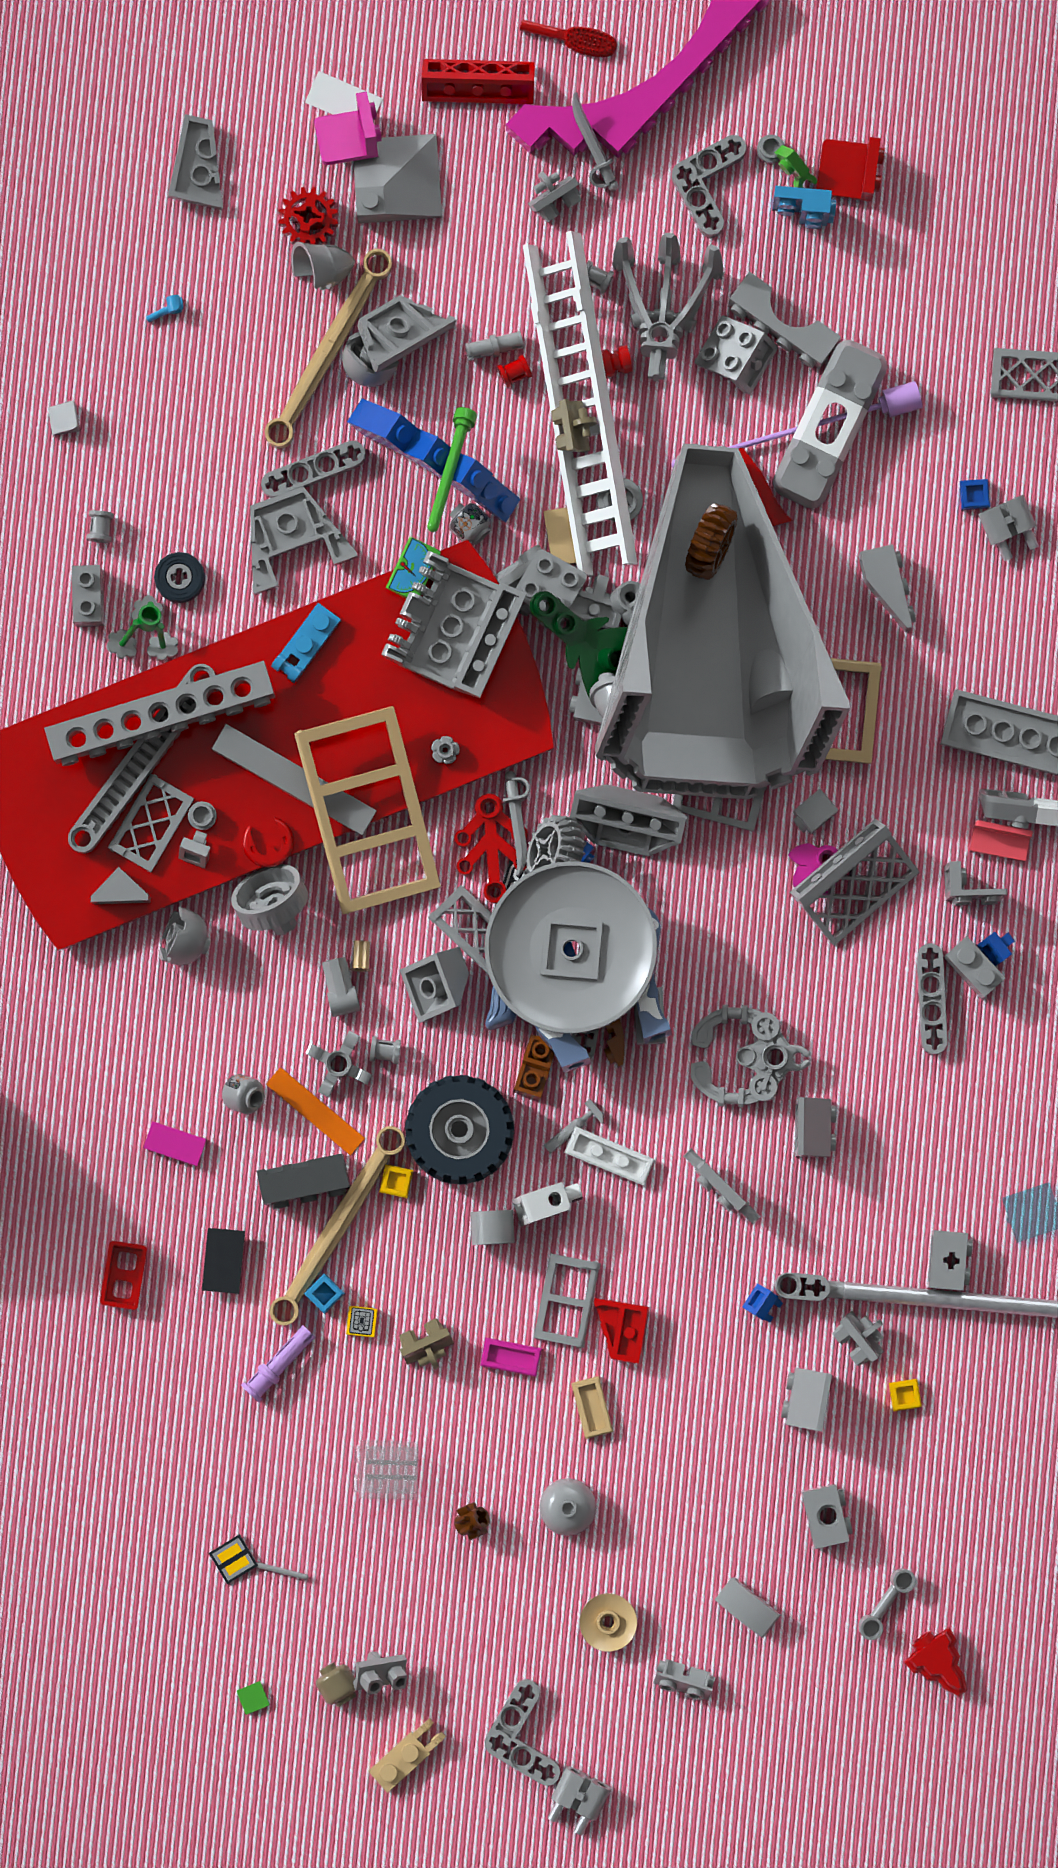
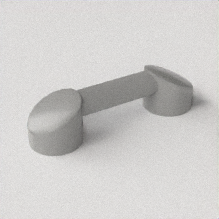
M904 1568L895 1570L890 1576L891 1586L873 1612L860 1619L858 1624L859 1632L865 1639L876 1640L881 1636L883 1625L880 1620L900 1592L907 1593L915 1587L916 1578L910 1570Z

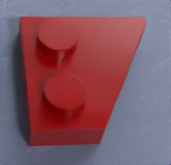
M594 1298V1305L599 1314L600 1325L607 1341L610 1358L641 1364L650 1307Z

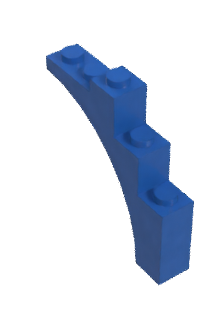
M363 398L361 399L347 421L351 426L364 436L398 452L439 478H442L450 451L448 444L438 436L418 429L401 414ZM460 454L451 485L485 508L497 519L506 523L521 499L493 477V473L476 459Z

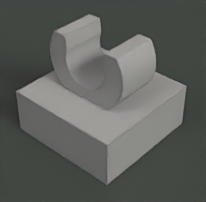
M196 831L193 840L184 837L179 848L178 858L205 868L210 855V847L206 846L207 834Z

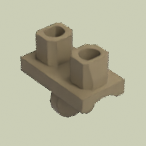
M560 400L559 407L551 411L554 424L563 425L564 434L558 435L555 439L557 449L560 451L582 453L590 451L588 437L591 436L590 427L597 424L596 417H588L587 408H583L582 401Z
M437 1318L426 1322L424 1327L428 1336L418 1340L414 1330H409L399 1336L402 1346L399 1350L407 1365L418 1361L420 1367L431 1363L434 1370L440 1368L437 1360L446 1356L444 1348L454 1344V1341L448 1329L444 1328Z

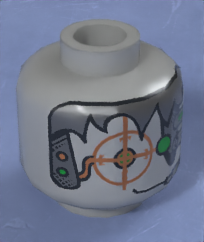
M469 503L465 507L459 504L450 513L453 519L450 521L449 529L462 542L469 540L470 543L477 545L491 531L489 528L490 518L475 503Z
M236 1074L230 1077L222 1090L224 1104L229 1109L246 1115L258 1110L265 1098L263 1085L258 1080L243 1074Z

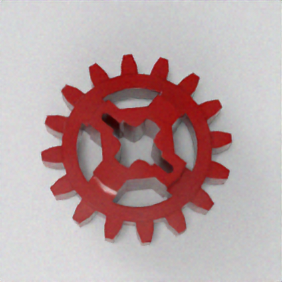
M301 187V194L299 195L292 190L290 192L292 199L290 201L285 198L282 200L286 208L278 209V214L284 217L278 220V224L280 227H286L282 231L283 236L291 235L290 243L292 245L297 240L303 243L316 244L317 241H320L322 244H327L325 236L334 237L335 234L331 227H338L339 225L338 221L333 219V217L339 215L338 209H331L335 205L334 200L329 199L326 201L327 193L325 191L317 195L316 187H312L310 193H306L305 188ZM305 201L303 205L295 207L300 202ZM317 203L324 207L327 215L318 211ZM308 213H312L313 218L309 220V223L304 222V217H307ZM290 221L299 225V233L293 229ZM318 228L322 229L318 233L311 235L312 232L317 230Z

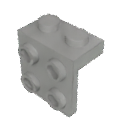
M543 549L538 550L515 588L527 594L519 613L524 616L529 614L534 616L530 610V600L534 594L540 591L552 593L570 609L587 579L586 573ZM542 600L540 602V609L543 611L546 604ZM564 618L560 620L561 628L565 622ZM538 620V623H539V624H541L543 627L547 628L544 624H542V623Z

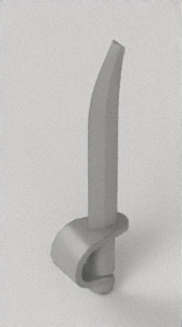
M575 92L572 100L573 114L596 162L589 175L590 182L596 187L603 188L608 186L610 191H616L619 185L615 181L616 178L609 165L613 162V159L607 160L584 113L578 93ZM599 169L604 181L598 178L596 170Z
M508 771L505 774L508 798L503 799V803H509L517 856V876L519 877L525 867L527 858V844L520 802L528 797L530 786L526 779L516 777L513 771ZM517 783L523 784L526 788V792L520 796Z

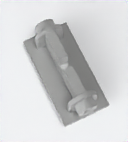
M669 1659L659 1661L658 1672L653 1681L654 1684L659 1685V1688L668 1692H675L677 1690L687 1693L686 1695L694 1700L709 1699L715 1677L710 1675L711 1672L691 1667L689 1675L685 1676L683 1673L686 1665Z

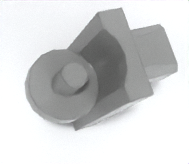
M542 171L538 174L541 182L535 185L533 189L536 194L545 189L546 192L530 201L528 205L532 211L538 212L546 222H549L559 215L553 201L561 197L566 206L570 208L582 200L576 188L579 183L575 177L568 176L553 186L555 182L561 179L558 173L555 172L547 177Z
M851 1311L840 1321L841 1324L832 1333L842 1345L850 1338H853L857 1343L858 1347L850 1353L851 1359L857 1366L869 1360L871 1362L875 1361L884 1352L878 1344L884 1338L877 1330L883 1325L880 1319L875 1323H872L867 1316L859 1320Z
M370 1652L367 1661L356 1662V1677L353 1681L355 1690L364 1689L368 1695L381 1691L384 1685H391L395 1690L404 1689L408 1677L405 1671L407 1663L405 1655L381 1658L378 1652Z

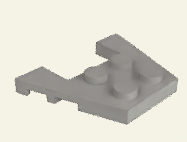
M303 486L250 506L254 595L279 587L269 562L271 558L319 540H325L334 566L358 558L355 549L348 543Z

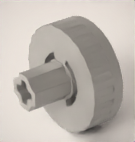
M280 864L275 867L261 868L248 875L235 888L231 897V903L245 928L254 931L272 929L276 935H285L296 927L297 922L294 917L306 905L308 890L296 868Z

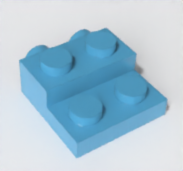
M775 186L772 210L778 211V214L792 216L795 212H799V224H805V227L809 229H821L822 226H827V223H833L836 212V200L831 199L832 190Z

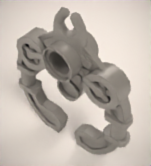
M723 1005L721 1009L704 1017L692 1031V1045L708 1048L713 1041L714 1027L721 1023L728 1024V1019H741V1024H752L753 1034L758 1038L755 1043L741 1047L736 1053V1060L739 1064L757 1073L751 1079L749 1089L739 1088V1093H725V1087L718 1088L712 1084V1070L707 1062L691 1063L692 1081L706 1096L719 1102V1106L738 1104V1107H744V1105L759 1101L772 1100L777 1095L779 1082L789 1071H800L810 1065L809 1060H804L800 1064L794 1062V1054L801 1053L805 1057H809L811 1052L803 1046L790 1045L780 1032V1021L774 1014L748 1008V1005H742V1008ZM773 1050H781L784 1055L783 1061L779 1065H772L769 1062V1054Z

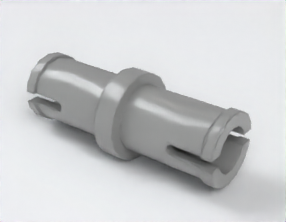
M517 331L498 337L495 334L489 335V339L465 343L468 360L472 361L491 355L495 358L499 357L500 353L524 349L521 332Z

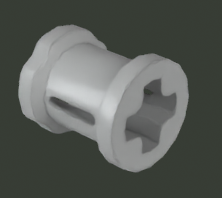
M589 260L587 262L590 286L599 289L600 294L604 295L614 272L611 270L606 272L594 266L593 262Z
M89 511L91 524L90 533L86 535V540L110 543L112 541V537L109 536L111 519H114V514L107 511Z
M373 1036L369 1061L374 1062L377 1059L392 1061L393 1064H398L401 1040H396L395 1042L379 1040L377 1036Z

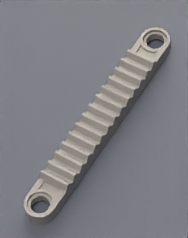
M197 664L188 671L177 687L194 682V676L199 671L207 672L210 677L215 676V672L206 664ZM192 700L185 701L181 706V712L185 714L192 713L196 708V703ZM160 709L154 720L157 722L165 721L169 715L168 710ZM172 730L161 732V737L155 740L145 741L142 738L136 741L70 830L68 842L76 852L86 854L95 849L107 831L111 829L113 823L119 818L121 812L125 810L127 804L131 802L133 796L139 791L141 785L145 783L147 777L153 772V769L159 764L162 757L165 756L167 750L180 736L181 732L172 733ZM80 831H86L91 836L90 843L85 847H80L75 842V836Z

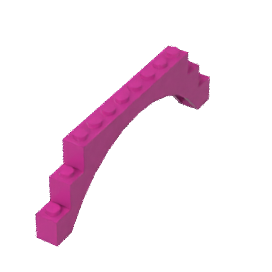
M712 0L697 31L681 52L656 75L625 93L595 103L581 104L597 140L617 158L623 152L626 155L630 153L637 144L635 139L642 132L647 134L655 126L656 121L654 119L661 112L666 114L675 104L673 99L680 92L684 94L691 88L696 74L699 71L702 74L706 72L713 63L711 58L718 51L723 53L732 43L730 38L737 31L742 33L751 23L749 18L756 11L762 12L770 0ZM524 104L506 123V132L530 154L535 149L540 150L546 145L550 139L548 137L549 134L574 156L579 150L583 153L589 148L576 123L572 106L557 107Z

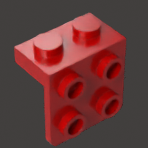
M870 137L868 144L825 139L822 144L817 189L832 190L833 197L872 201L874 192H879L881 175H876L877 165H883L885 148L880 147L881 138Z

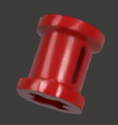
M520 355L517 360L504 366L501 364L497 365L499 374L507 389L511 388L512 383L525 377H533L524 355Z

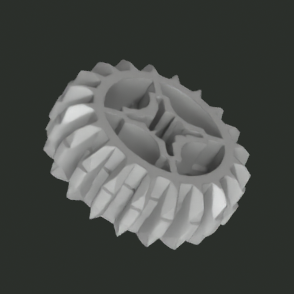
M552 815L550 818H545L543 824L539 823L537 831L532 832L531 842H528L529 848L527 850L525 874L542 866L557 862H581L582 857L586 854L583 850L587 843L584 841L585 832L582 831V825L570 817Z

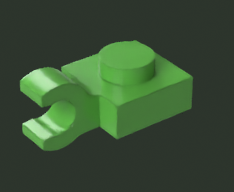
M782 145L774 152L780 159L778 163L780 168L789 176L794 174V187L803 188V183L807 179L810 183L817 184L816 177L809 173V168L795 150Z

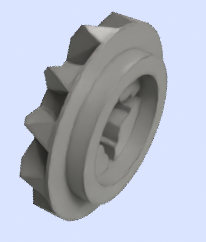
M623 478L625 491H627V503L630 506L628 510L631 521L641 511L643 496L640 488L633 481ZM610 491L599 493V509L613 506Z

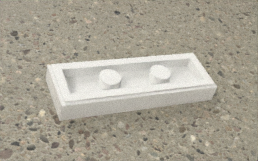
M576 1126L564 1152L643 1186L655 1160Z

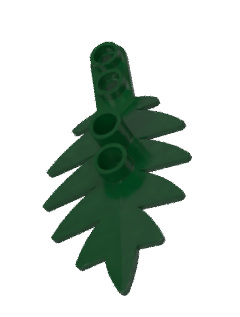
M540 591L533 595L530 600L531 613L566 644V661L570 669L575 668L579 659L582 680L590 699V689L599 681L598 677L601 674L613 673L616 675L628 627L599 630L609 621L608 617H597L582 621L552 593ZM542 600L546 604L543 611L540 609V602ZM562 618H564L566 621V626L564 628H561L560 626V620Z

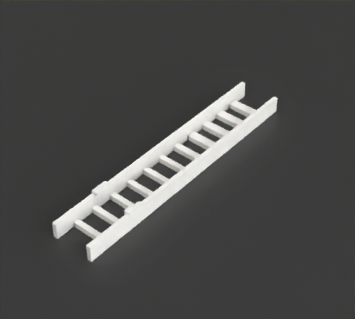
M569 231L566 232L571 258L569 261L542 268L538 246L525 244L523 245L532 297L533 321L537 327L551 411L559 407L560 400H564L562 386L590 378L592 381L594 397L582 402L583 408L596 406L599 424L590 427L591 436L601 434L603 451L574 458L573 451H560L557 449L577 568L585 572L589 577L594 575L590 553L620 546L623 564L636 565L638 563L582 235L578 232ZM572 269L575 288L546 296L543 277ZM573 297L580 315L551 323L548 304ZM582 323L585 342L555 350L553 331ZM586 351L589 370L560 378L557 359ZM553 422L556 439L558 435L564 434L563 425H555ZM606 463L608 478L578 485L577 470ZM610 491L613 506L583 513L581 498ZM615 518L617 534L588 541L586 525Z

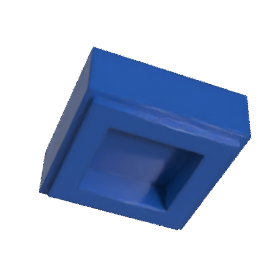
M988 479L959 481L961 510L990 508Z

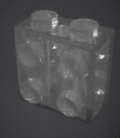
M361 1439L360 1446H355L354 1463H360L359 1475L354 1474V1492H359V1498L417 1500L419 1441Z

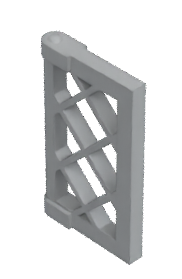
M994 348L990 397L1058 402V393L1051 392L1058 385V380L1048 388L1038 377L1048 366L1058 376V369L1053 365V362H1058V352ZM1002 358L1018 360L1008 371L1001 365ZM1040 360L1045 361L1046 364L1034 373L1024 361ZM1020 364L1031 375L1021 386L1010 375ZM1007 377L1017 389L1002 390L1000 389V381ZM1035 379L1045 391L1030 392L1024 391L1022 388Z
M150 774L108 848L110 851L116 852L147 871L152 872L194 798L161 780L157 775ZM153 785L162 790V798L146 801V797ZM177 798L183 803L176 815L171 816L167 800ZM165 801L169 817L152 821L148 805ZM145 806L149 822L132 826V821L140 807ZM170 820V825L162 839L157 840L153 824ZM150 825L154 841L137 845L133 829ZM131 830L134 847L126 849L119 845L126 831ZM155 845L156 849L149 861L140 857V848Z
M460 885L434 912L430 913L428 919L436 924L488 974L486 961L479 954V952L485 953V947H479L478 934H486L487 929L477 928V915L489 923L492 913ZM461 898L472 910L457 909L456 902ZM443 914H453V928L441 918ZM457 914L472 915L473 928H458ZM458 933H473L474 947L470 946Z

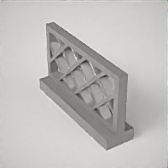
M876 818L789 892L833 946L919 873V870L892 837L890 830ZM887 840L891 845L889 857H877L878 847ZM861 861H870L868 876L855 875L856 866ZM876 862H888L886 877L874 876ZM905 863L909 870L901 877H893L894 864ZM840 879L848 880L846 894H834L835 884ZM854 880L867 881L865 895H852ZM873 881L885 882L884 892L879 896L871 895ZM818 898H827L825 913L814 912L810 905ZM833 899H845L843 914L831 913ZM851 900H864L863 910L858 914H850ZM830 918L843 919L841 929L832 935L828 930Z

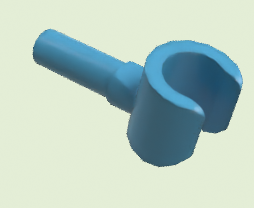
M179 295L166 297L167 307H163L146 316L147 321L150 323L167 314L181 313L183 311L182 297Z

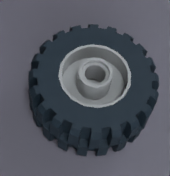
M451 1075L430 1083L428 1087L420 1091L408 1110L405 1122V1138L415 1162L428 1175L449 1184L466 1185L479 1182L495 1173L507 1159L514 1141V1121L505 1098L496 1088L484 1080L469 1077V1075Z

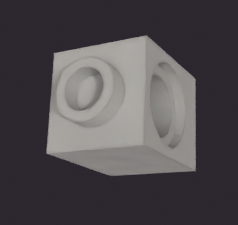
M819 789L793 811L795 816L793 822L803 833L807 830L812 834L838 812V809L824 792Z

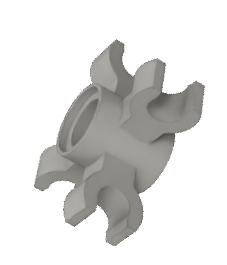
M349 1031L340 1050L332 1053L310 1043L306 1054L325 1063L328 1070L318 1090L319 1093L329 1098L338 1079L347 1075L368 1085L372 1074L354 1066L350 1058L360 1038L359 1035ZM342 1056L346 1059L347 1067L344 1071L335 1072L332 1070L331 1062L335 1057Z

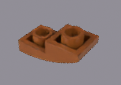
M619 1018L617 1021L605 1026L608 1034L614 1032L616 1037L607 1040L606 1044L608 1047L603 1049L610 1065L616 1063L618 1068L623 1066L625 1056L624 1033Z
M530 1035L513 1093L540 1101L555 1054L539 1036Z

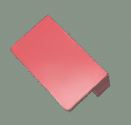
M977 820L974 823L969 851L1025 862L1033 831Z

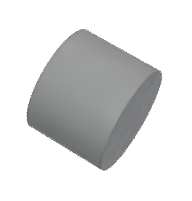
M513 1210L470 1212L472 1245L515 1243Z

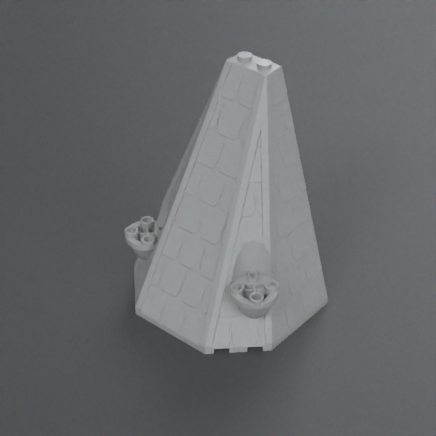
M683 444L674 463L623 643L616 675L613 673L601 674L598 677L599 681L590 689L591 704L603 718L595 744L596 757L601 761H609L611 763V770L622 779L628 777L632 781V787L638 792L751 799L758 796V789L771 785L773 789H777L792 783V776L806 771L808 776L819 772L850 709L849 699L834 669L831 658L738 448ZM713 503L723 504L737 512L738 520L734 531L735 534L724 561L714 577L710 580L700 579L686 572L685 562L688 549L698 523L701 521L706 509Z

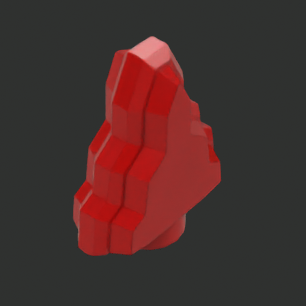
M950 1628L935 1636L931 1631H928L912 1643L916 1651L904 1663L914 1674L921 1673L928 1681H938L945 1690L959 1697L967 1691L965 1675L958 1666L960 1655L955 1648L957 1639Z

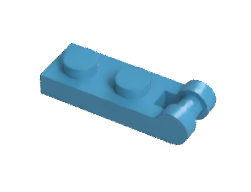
M317 603L282 652L273 661L271 667L277 672L281 670L288 675V680L295 683L340 624L341 619ZM291 655L300 660L296 666L287 661Z

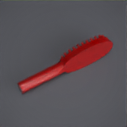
M523 19L521 21L520 31L562 40L569 49L587 56L609 57L615 53L617 48L616 40L611 35L594 28L571 27L565 30Z

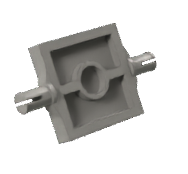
M692 1148L683 1156L695 1167L696 1173L699 1175L696 1179L697 1182L708 1192L713 1189L720 1196L717 1201L728 1212L734 1209L739 1214L742 1213L752 1225L761 1217L749 1205V1202H745L706 1163V1160L698 1156Z

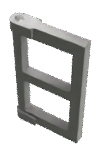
M767 786L757 790L758 796L754 797L748 822L718 815L722 801L720 797H715L711 812L681 805L684 795L675 794L673 806L685 814L754 832L764 791L767 789Z
M550 1253L534 1338L572 1345L577 1348L585 1347V1338L601 1263ZM556 1263L591 1270L585 1300L550 1294ZM548 1301L583 1307L578 1338L543 1331Z

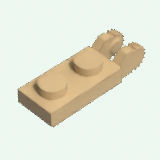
M430 1718L414 1732L411 1731L368 1770L387 1793L429 1756L430 1751L446 1737L443 1732H440L426 1746L422 1744L418 1737L432 1727L434 1722Z

